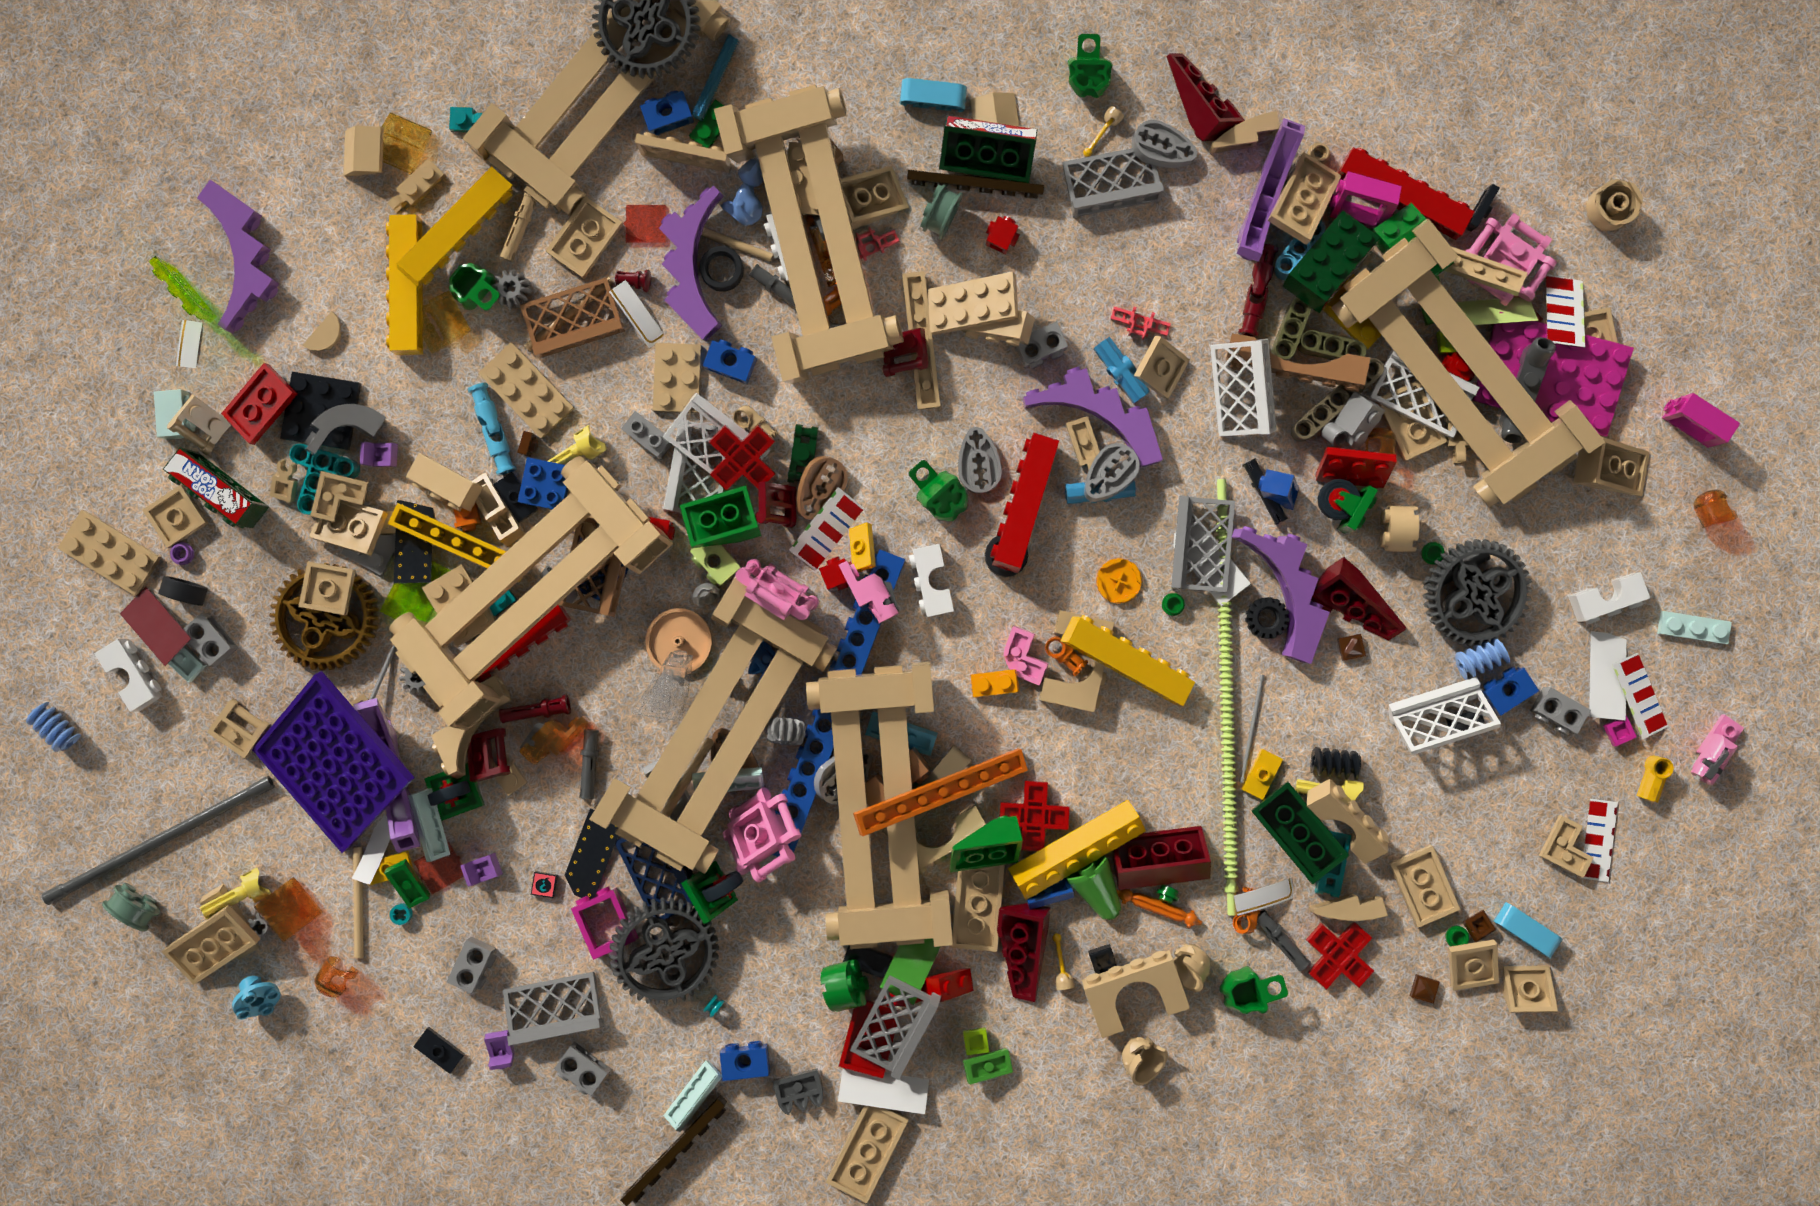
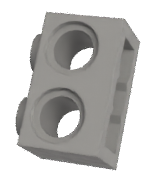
M1056 321L1031 332L1028 345L1020 344L1018 347H1015L1024 368L1030 366L1031 369L1043 365L1044 359L1051 357L1052 360H1055L1065 355L1064 351L1068 345ZM1050 337L1055 338L1058 341V346L1054 348L1049 347L1046 344V339ZM1032 346L1037 350V355L1030 357L1025 353V349Z
M636 411L621 428L660 460L672 446L670 442L662 437L664 433Z
M201 613L183 628L191 638L187 645L197 650L199 659L207 666H219L239 649L208 613ZM200 627L204 629V635L202 638L198 636V630ZM215 644L219 647V652L216 656L212 651Z
M1551 687L1542 688L1530 709L1531 712L1536 714L1535 718L1545 724L1551 722L1556 725L1555 730L1564 735L1569 733L1578 734L1591 711ZM1548 701L1552 703V710L1549 713L1545 709ZM1570 712L1572 721L1568 724L1565 717Z
M474 937L468 938L447 979V983L470 994L475 992L477 988L481 989L487 978L484 976L487 967L491 968L497 956L494 955L496 948ZM475 950H479L482 952V961H479L475 958ZM465 971L472 973V982L465 979Z
M576 1042L572 1043L554 1068L561 1079L565 1081L570 1080L576 1085V1089L584 1095L589 1094L590 1096L593 1095L611 1070L609 1066ZM567 1059H574L577 1062V1068L569 1067ZM586 1073H593L596 1077V1081H588L586 1078Z

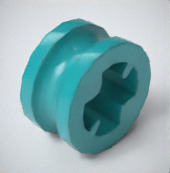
M400 903L390 910L389 915L394 924L403 925L411 920L413 912L405 903ZM397 909L399 911L402 909L406 911V914H404L406 916L405 919H398L396 917L398 914L396 912Z
M716 994L702 1010L709 1012L711 1018L725 1002L718 1000Z

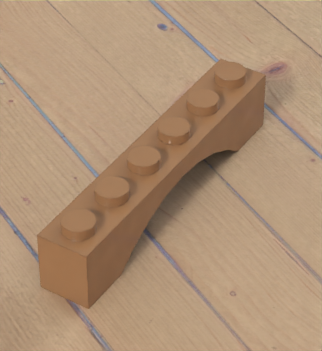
M1232 333L1230 343L1255 341L1257 339L1251 336ZM1251 346L1242 347L1238 352V355L1246 362L1252 356ZM1229 352L1227 353L1226 362L1231 357ZM1270 352L1271 373H1275V376L1278 378L1289 379L1292 376L1299 378L1298 380L1301 382L1312 383L1314 380L1322 382V385L1327 387L1342 385L1345 386L1346 390L1356 392L1365 387L1371 359L1369 357L1346 354L1325 363L1299 364L1283 360ZM1235 357L1229 364L1231 369L1239 371L1244 366Z

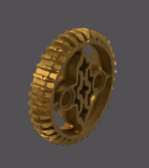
M298 569V576L295 574L289 575L291 582L288 580L283 581L286 588L279 587L277 589L281 593L280 596L275 595L273 597L274 600L278 601L277 604L270 605L272 609H275V613H270L269 616L275 618V622H271L269 625L276 626L277 629L272 632V635H279L275 642L277 644L283 643L280 650H288L286 656L288 658L294 657V663L301 662L302 667L310 665L312 670H316L317 667L320 671H325L326 668L334 670L335 666L343 668L344 663L346 665L352 664L351 658L354 660L360 658L357 651L361 654L366 653L363 645H372L367 640L368 637H376L374 633H370L371 629L377 630L379 628L377 625H373V621L380 619L378 616H373V612L379 611L378 607H372V604H375L377 599H369L374 594L373 590L365 591L369 584L366 582L360 584L363 580L361 576L354 577L352 588L357 593L363 608L362 628L357 616L349 611L347 615L339 614L340 616L335 613L308 608L306 610H309V612H303L297 606L299 605L301 595L296 596L293 600L290 599L304 581L305 571ZM287 607L295 620L306 624L301 636L302 643L306 648L305 651L300 649L289 635L286 625ZM319 613H325V616H327V618H329L330 620L325 621L324 618L321 617V615H319ZM340 622H346L352 629H345ZM331 626H332V627H334L335 629H326V630H325L324 628H320V627H331ZM316 632L320 637L317 644L312 640L313 634ZM359 634L353 645L340 654L329 657L314 655L315 652L322 651L328 646L332 635L342 639H349Z

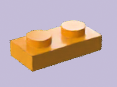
M1017 669L970 675L973 697L1020 692Z

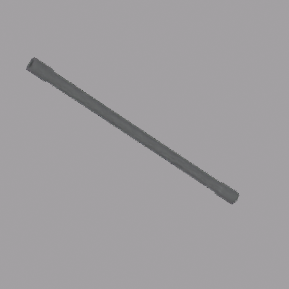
M266 776L249 785L248 788L63 884L42 893L44 903L51 905L86 884L249 799L258 797L275 788L271 777Z

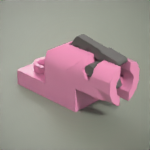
M845 561L839 564L859 607L869 604V610L874 614L879 623L899 614V608L890 582L883 581L876 574L857 581L856 578L860 575L854 563L849 565Z
M1721 715L1697 750L1700 756L1694 763L1691 774L1693 776L1698 775L1701 777L1700 781L1713 785L1738 748L1734 742L1744 727L1728 716Z

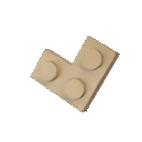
M321 471L310 516L335 522L340 500L364 505L369 482Z
M1559 815L1539 856L1584 878L1594 858L1573 847L1583 826Z

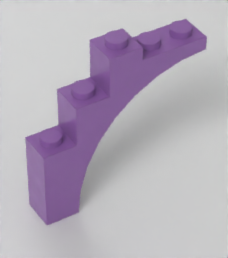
M1283 118L1264 162L1261 177L1250 200L1249 210L1238 233L1237 254L1248 261L1255 260L1259 262L1270 225L1268 221L1269 216L1280 196L1305 133L1304 125Z
M209 180L197 199L206 205L222 224L231 245L235 273L233 290L227 309L217 325L233 334L234 331H238L243 326V319L247 313L252 312L256 308L257 299L260 298L267 302L268 299L274 298L280 283L258 269L260 265L267 262L269 259L268 253L271 251V249L249 235L251 231H255L259 227L262 215L212 180Z
M714 185L711 188H706L700 194V199L695 205L691 204L684 210L683 217L676 212L670 213L662 219V225L659 227L677 247L676 250L672 249L665 255V261L662 265L680 283L678 286H673L667 292V297L664 300L704 341H707L722 327V324L712 313L703 296L697 265L699 242L704 226L713 209L724 197Z
M1080 367L1069 369L1063 377L1064 385H1061V382L1049 385L1048 390L1040 392L1039 389H1034L1026 392V396L1022 399L1024 408L1040 405H1062L1077 408L1096 416L1108 424L1123 439L1125 444L1134 450L1139 459V468L1156 464L1163 460L1147 407L1140 409V406H1135L1127 409L1125 414L1117 388L1103 387L1096 390L1097 394H1094L1087 368L1082 370Z
M1244 526L1243 529H1234L1231 538L1247 545L1257 553L1270 567L1280 584L1286 610L1289 611L1287 616L1290 618L1289 622H1287V635L1282 655L1302 663L1312 664L1330 612L1323 610V605L1311 601L1319 578L1312 576V571L1300 568L1308 544L1301 542V538L1293 534L1276 538L1264 534V536L1257 535V530Z
M375 698L353 704L355 710L402 762L399 755L396 732L391 721L387 720L378 699ZM408 786L386 808L390 840L397 853L420 847L419 833L408 795H411Z

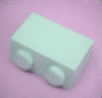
M182 389L154 391L158 438L165 440L184 438L179 433L167 429V425L190 398V392ZM185 418L182 425L192 432L195 431L196 425Z

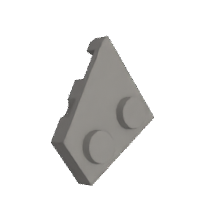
M379 535L372 556L348 549H343L341 554L383 576L395 555V535Z

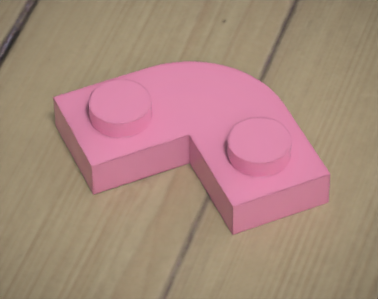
M1014 625L1004 649L1006 664L1010 670L1017 669L1019 678L1040 686L1049 663L1028 655L1035 633Z

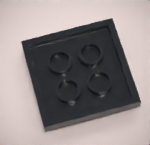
M292 371L290 387L297 393V396L285 409L280 439L304 443L312 431L317 433L318 430L310 425L324 411L343 404H358L361 383ZM341 426L333 429L321 446L350 450L354 427Z

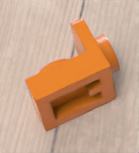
M476 502L471 511L463 508L461 511L453 508L457 522L454 523L455 528L462 529L463 532L476 530V525L482 524Z

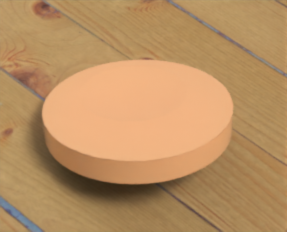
M683 608L670 609L659 614L651 622L646 633V650L651 661L659 669L670 674L691 673L700 668L708 659L712 649V633L707 622L699 614Z

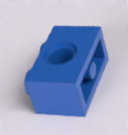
M671 91L666 94V97L660 99L651 98L646 100L643 105H640L649 133L660 135L694 123L683 91ZM666 108L672 109V112H671L670 115H668V116H663V115H661V113H662V111H663L664 109H666Z
M719 339V342L712 340L703 367L706 370L748 385L757 361L753 351L741 347L740 350L731 347L732 343ZM730 355L737 357L736 363L732 366L725 364L726 358Z
M1510 667L1502 672V678L1497 681L1492 679L1483 685L1484 689L1481 691L1496 716L1505 714L1539 692L1525 668ZM1506 684H1509L1511 687V692L1508 696L1504 693V686Z
M762 1041L748 1042V1046L740 1047L738 1043H731L725 1045V1048L720 1051L722 1081L765 1077L770 1074L768 1044H762ZM747 1055L750 1057L751 1063L747 1065L742 1064L739 1057Z

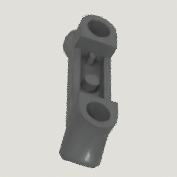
M1543 337L1536 338L1532 344L1524 348L1519 360L1521 365L1516 377L1534 402L1549 360L1556 351L1554 342ZM1502 410L1499 424L1502 428V439L1509 443L1522 442L1525 439L1524 435L1505 411Z

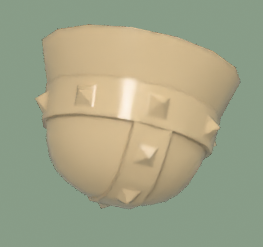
M1184 944L1175 951L1173 961L1183 988L1199 992L1203 989L1207 977L1210 976V959L1207 953L1199 946Z
M1148 1036L1146 1039L1141 1037L1131 1038L1122 1052V1063L1126 1070V1075H1130L1134 1085L1138 1086L1152 1081L1161 1072L1168 1060L1167 1050L1157 1046Z

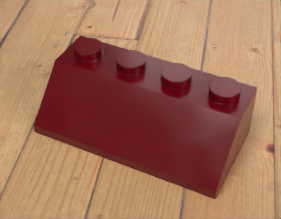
M1202 826L1142 833L1112 851L1118 890L1210 879L1211 859Z

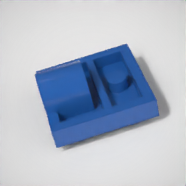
M527 457L518 502L554 509L568 495L569 489L563 483L566 479L561 475L565 465Z

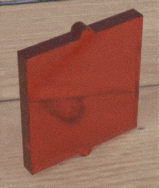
M626 205V221L623 223L626 227V243H666V235L659 229L662 225V219L666 216V205Z
M447 842L450 855L432 862H426L425 856L414 861L421 874V880L425 881L432 895L464 877L461 869V857L456 855L450 842Z

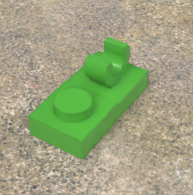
M1006 1048L963 1060L967 1082L970 1085L1013 1072L1009 1051Z

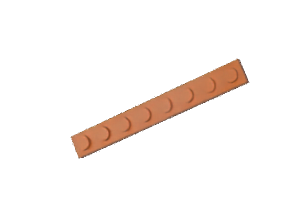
M1017 748L854 812L853 815L859 834L866 836L1028 771L1022 749Z

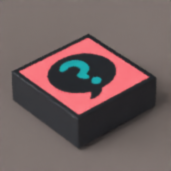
M535 871L530 895L554 898L558 874Z

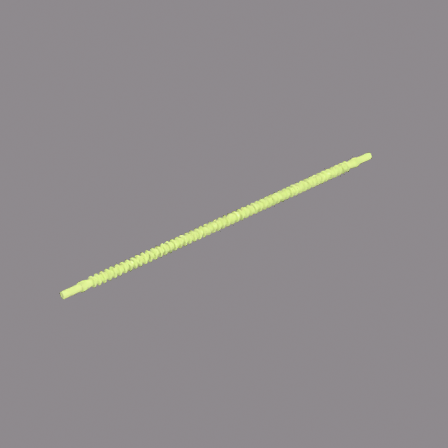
M1217 479V499L1227 500L1226 479ZM1219 505L1217 507L1218 517L1221 521L1227 517L1229 505ZM1227 520L1224 522L1226 527L1228 526ZM1221 525L1216 530L1219 534L1216 536L1219 544L1227 538V531ZM1226 542L1222 545V547L1224 548L1225 551H1226ZM1228 601L1227 603L1222 602L1221 604L1224 605H1220V609H1218V612H1220L1218 618L1221 620L1218 622V625H1221V628L1218 629L1221 632V635L1218 636V638H1221V642L1218 644L1221 645L1219 649L1221 655H1219V658L1222 659L1219 662L1222 665V668L1219 669L1222 672V675L1219 676V678H1222V682H1219L1222 688L1219 690L1222 691V695H1220L1222 702L1220 704L1223 705V708L1220 709V711H1223V715H1220L1223 718V721L1220 722L1223 728L1220 730L1223 731V735H1221L1223 741L1221 744L1224 745L1221 748V751H1224V755H1221L1224 758V761L1221 762L1224 765V768L1221 769L1224 771V775H1222L1224 781L1222 784L1225 786L1222 788V791H1225V794L1222 795L1225 798V801L1222 802L1225 808L1222 810L1225 811V815H1223L1225 821L1223 824L1226 826L1223 828V831L1226 832L1223 835L1226 838V841L1223 842L1226 845V848L1223 849L1226 851V855L1223 857L1226 858L1224 864L1227 866L1224 868V871L1227 872L1224 877L1227 878L1225 892H1227V915L1234 916L1237 914L1234 895L1238 892L1236 878H1238L1236 871H1238V868L1235 867L1238 864L1235 861V858L1238 857V855H1235V851H1238L1235 845L1238 842L1235 841V838H1237V835H1235L1237 828L1234 827L1237 824L1234 821V818L1237 817L1234 814V811H1237L1234 805L1237 802L1234 801V798H1236V795H1234L1236 788L1233 787L1236 784L1233 781V778L1236 777L1233 774V771H1236L1233 765L1236 762L1233 761V758H1235V755H1233L1235 748L1232 747L1235 744L1232 741V738L1235 737V735H1232V731H1235L1232 728V725L1235 724L1232 718L1235 716L1232 715L1234 708L1231 707L1234 704L1231 701V698L1234 697V695H1231V691H1234L1231 688V685L1234 684L1231 678L1234 676L1231 675L1233 668L1230 667L1233 664L1230 661V658H1233V655H1230V651H1233L1230 648V645L1233 644V642H1230V638L1233 636L1230 635V631H1232L1230 625H1232V622L1229 621L1232 618V615H1229V612L1232 611L1229 605L1232 602Z

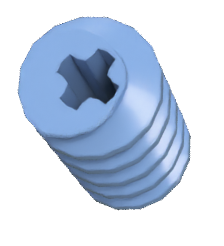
M1491 638L1490 643L1484 641L1481 646L1474 645L1472 649L1466 648L1464 653L1460 651L1455 655L1456 665L1465 680H1467L1468 672L1472 677H1476L1475 669H1478L1483 674L1485 672V665L1489 670H1493L1492 662L1500 667L1502 665V658L1506 663H1510L1508 651L1503 643L1495 638Z
M45 702L32 710L26 719L27 724L33 725L32 729L35 732H39V736L45 739L47 745H52L51 749L54 752L68 749L81 737L80 733L71 735L75 730L74 727L65 729L69 723L67 720L59 722L62 718L61 713L53 716V713L56 711L55 707L46 709L49 702Z

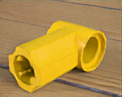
M1653 755L1645 761V773L1636 796L1658 803L1666 779L1672 775L1674 766L1669 759ZM1661 762L1662 768L1656 772V765Z

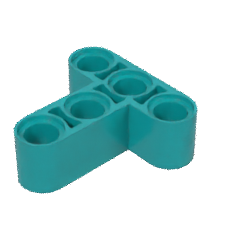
M295 444L290 449V459L296 464L308 467L297 501V507L301 513L311 515V511L308 510V503L315 498L317 490L315 488V481L320 477L321 471L355 479L360 473V466L352 459L318 449L314 455L307 451V457L301 460L300 453L308 445ZM327 456L329 463L326 467H323L321 464L322 459ZM349 463L351 470L344 474L343 467Z

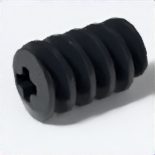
M1315 747L1311 752L1310 773H1313L1314 769H1316L1317 775L1321 776L1323 770H1326L1327 777H1330L1332 771H1335L1336 778H1340L1341 773L1344 772L1345 779H1349L1350 774L1353 773L1354 780H1358L1361 771V756L1356 751L1349 753L1347 750L1339 752L1338 749H1333L1330 752L1329 748H1324L1321 751L1320 747Z

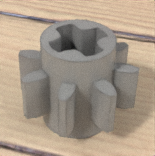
M260 912L256 914V920L251 918L248 919V922L251 923L250 927L256 934L261 936L263 942L267 941V934H276L273 931V926L277 925L278 922L270 920L272 914H268L263 918V914ZM265 924L266 928L259 930L258 925Z

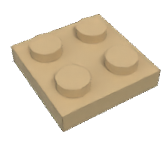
M1155 336L1134 376L1162 398L1169 399L1190 359L1161 336Z
M184 485L177 486L142 510L167 548H172L175 544L183 541L208 524L193 498L186 492L187 489Z
M307 561L299 607L347 615L356 570Z
M1494 939L1448 947L1450 986L1453 991L1499 983L1498 946Z

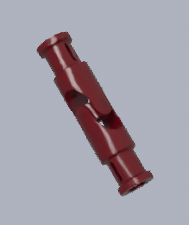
M1264 244L1259 262L1254 263L1252 271L1254 285L1251 284L1247 292L1243 310V325L1238 331L1240 335L1255 338L1259 336L1257 332L1260 319L1263 318L1269 292L1267 285L1273 276L1275 253L1279 251V248L1274 245ZM1250 294L1255 298L1264 297L1261 303L1254 304L1250 301Z

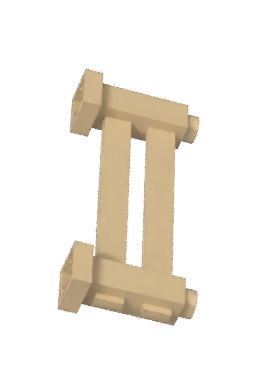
M652 0V3H660L661 0ZM670 0L668 8L670 13L667 17L679 25L681 36H684L686 16L680 0ZM696 0V3L692 5L699 8V12L693 15L701 18V21L694 23L699 25L701 30L694 32L702 38L707 35L711 40L716 41L730 23V19L722 13L719 0ZM625 7L621 10V17H627L630 14V7ZM611 11L607 16V30L612 44L618 51L623 45L627 28L615 22ZM665 28L662 32V37H670L672 35V28ZM593 34L514 129H512L514 125L508 116L491 103L463 137L467 145L481 158L486 160L490 155L491 157L488 159V162L510 180L516 176L526 184L527 187L524 191L545 209L551 205L559 212L563 210L569 216L572 215L586 196L579 189L573 177L657 76L656 71H654V77L650 79L646 72L644 79L639 77L638 72L635 77H632L630 69L626 74L621 71L565 141L548 159L537 148L608 63V55L604 56L601 53L604 47H598L596 44L600 39L595 38ZM653 42L649 52L642 58L634 59V62L650 64L662 61L673 54L680 43L672 47H663Z
M815 84L791 91L788 97L774 101L772 98H767L745 105L746 109L741 111L732 104L714 109L725 155L739 163L753 159V149H756L803 335L799 337V335L785 332L771 336L782 382L789 384L810 380L808 372L811 371L813 376L840 370V363L856 359L857 364H862L884 358L885 351L894 349L893 345L903 342L902 329L896 315L887 318L882 315L874 316L828 132V127L838 125L837 118L847 116L840 88L828 91L824 86L817 88ZM800 136L847 323L834 328H830L784 145V140Z
M1426 219L1412 230L1416 237L1410 242L1404 237L1381 255L1385 261L1373 271L1369 272L1365 268L1344 284L1343 287L1347 291L1340 296L1341 300L1331 308L1347 328H1350L1357 321L1362 323L1369 318L1488 468V470L1481 474L1483 479L1473 486L1484 502L1490 508L1499 501L1503 504L1511 499L1516 502L1538 486L1536 481L1550 471L1555 474L1578 458L1575 453L1584 448L1590 454L1604 444L1605 441L1571 400L1554 411L1559 417L1552 423L1549 421L1430 270L1436 264L1444 269L1459 256L1433 223ZM1406 288L1410 291L1528 441L1511 452L1391 299Z
M582 456L570 460L561 471V475L566 479L563 483L571 491L564 500L428 623L417 619L413 613L408 612L399 616L390 625L389 630L394 635L390 641L398 649L395 652L411 673L418 674L424 681L425 685L423 688L435 703L442 708L438 714L449 727L468 731L502 700L491 686L476 682L475 679L610 556L615 554L625 567L640 575L674 544L660 528L650 522L651 519L633 499L630 498L626 501L618 492L622 486L604 466L601 465L597 468ZM590 515L598 522L600 526L455 657L447 647L448 644Z
M736 576L713 612L711 619L725 628L728 627L730 622L737 625L738 628L637 797L635 798L628 794L632 787L614 778L589 819L605 829L608 828L610 823L617 826L618 829L615 834L637 847H640L642 842L650 845L659 851L656 856L658 859L681 871L683 866H686L691 870L695 868L704 874L706 873L719 849L709 844V840L701 835L801 665L803 664L808 668L814 666L823 672L837 649L827 642L828 638L821 634L823 628L808 619L799 620L789 615L785 620H782L744 596L747 586L740 583ZM763 640L778 651L676 822L662 814L661 810Z
M930 661L911 663L912 670L903 671L902 665L874 667L875 673L856 675V669L828 671V677L819 678L817 682H806L808 710L821 709V713L831 712L847 906H839L838 912L825 913L827 941L840 940V946L850 945V949L878 947L880 942L896 941L897 945L924 943V939L930 938L934 940V947L953 945L948 889L930 891V899L921 900L914 816L887 827L893 902L875 904L869 834L866 836L859 834L853 815L854 812L867 808L859 710L878 709L885 800L912 790L905 706H915V713L934 712Z

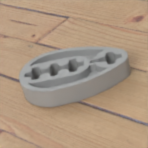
M1158 120L1143 122L1138 126L1132 137V149L1135 155L1143 162L1165 168L1189 166L1197 156L1196 147L1185 135L1174 127ZM1141 135L1145 136V142L1142 141ZM1152 139L1156 140V146L1152 144ZM1162 143L1166 144L1167 149H1163ZM1183 151H1186V152H1187V156H1188V157H1185V156H1184V152H1183Z
M973 427L968 430L961 445L958 459V475L960 482L967 490L978 494L987 493L997 486L1001 479L1002 467L998 452L991 438L982 428ZM973 432H977L978 435L983 437L979 440L978 450L974 440L969 439V437L973 436ZM976 454H980L981 458H985L981 467L987 471V473L983 474V480H987L988 484L984 485V489H980L979 485H975L979 476L973 472L977 470V463H973L972 459L976 458Z
M1115 443L1105 446L1098 453L1090 466L1085 480L1084 495L1086 499L1091 502L1108 499L1126 489L1134 481L1140 466L1138 456L1134 450L1124 444ZM1127 454L1129 457L1122 462L1121 469L1117 468L1113 477L1107 478L1105 476L1106 471L1109 472L1113 465L1119 462L1121 455ZM1102 483L1098 493L1091 494V489Z
M862 748L864 776L866 778L872 763V755L868 750ZM833 756L821 765L816 772L814 789L819 798L830 804L838 805L837 786H834L836 769L835 757ZM827 786H830V787H829V791H830L829 794L826 793V792H827V790H826V787H827Z

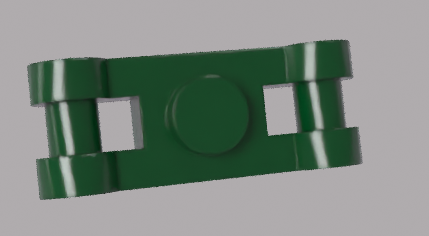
M796 424L787 482H800L803 473L796 472L797 466L806 467L815 458L819 427L812 426V428H806L801 424ZM802 436L810 437L809 444L801 443Z

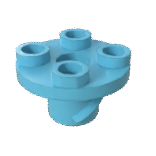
M246 977L239 983L240 992L233 999L232 1008L240 1020L258 1015H269L274 1011V1006L280 999V990L274 983L262 982L261 977Z

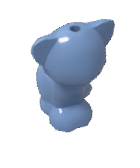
M758 158L750 159L740 167L738 175L743 184L739 187L733 201L723 202L720 206L744 226L758 222L762 216L761 202L754 193V187L761 185L764 181Z

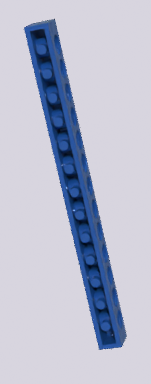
M879 549L878 554L875 553L876 567L872 568L870 575L876 574L880 569L887 570L889 577L886 582L891 583L894 591L905 559ZM855 600L853 609H856L853 618H848L844 629L848 631L845 639H840L836 650L840 652L837 661L832 660L829 671L856 669V675L863 673L881 625L869 610V604L859 607ZM863 612H870L872 614V622L868 625H863L859 620ZM855 633H861L864 636V643L861 646H854L851 642V638ZM848 654L856 658V664L852 668L846 667L843 663L844 657ZM821 709L813 710L812 716H815L813 725L808 724L806 728L805 738L807 740L805 746L799 747L795 757L799 760L797 767L791 768L787 780L791 781L789 788L782 791V794H785L787 797V806L793 805L798 809V816L792 819L800 833H802L816 796L814 789L816 772L821 765L830 759L834 749L831 712L821 713ZM827 719L831 722L830 731L823 732L820 730V720ZM815 740L823 744V750L820 753H814L811 750V743ZM806 762H811L815 767V771L811 775L805 774L802 770V766ZM803 784L807 789L806 794L798 796L794 792L795 785ZM775 810L776 814L781 815L780 811ZM799 839L788 844L793 853ZM779 850L772 855L779 857Z

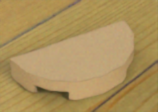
M331 311L302 346L311 351L330 350L335 346L341 337L340 319Z

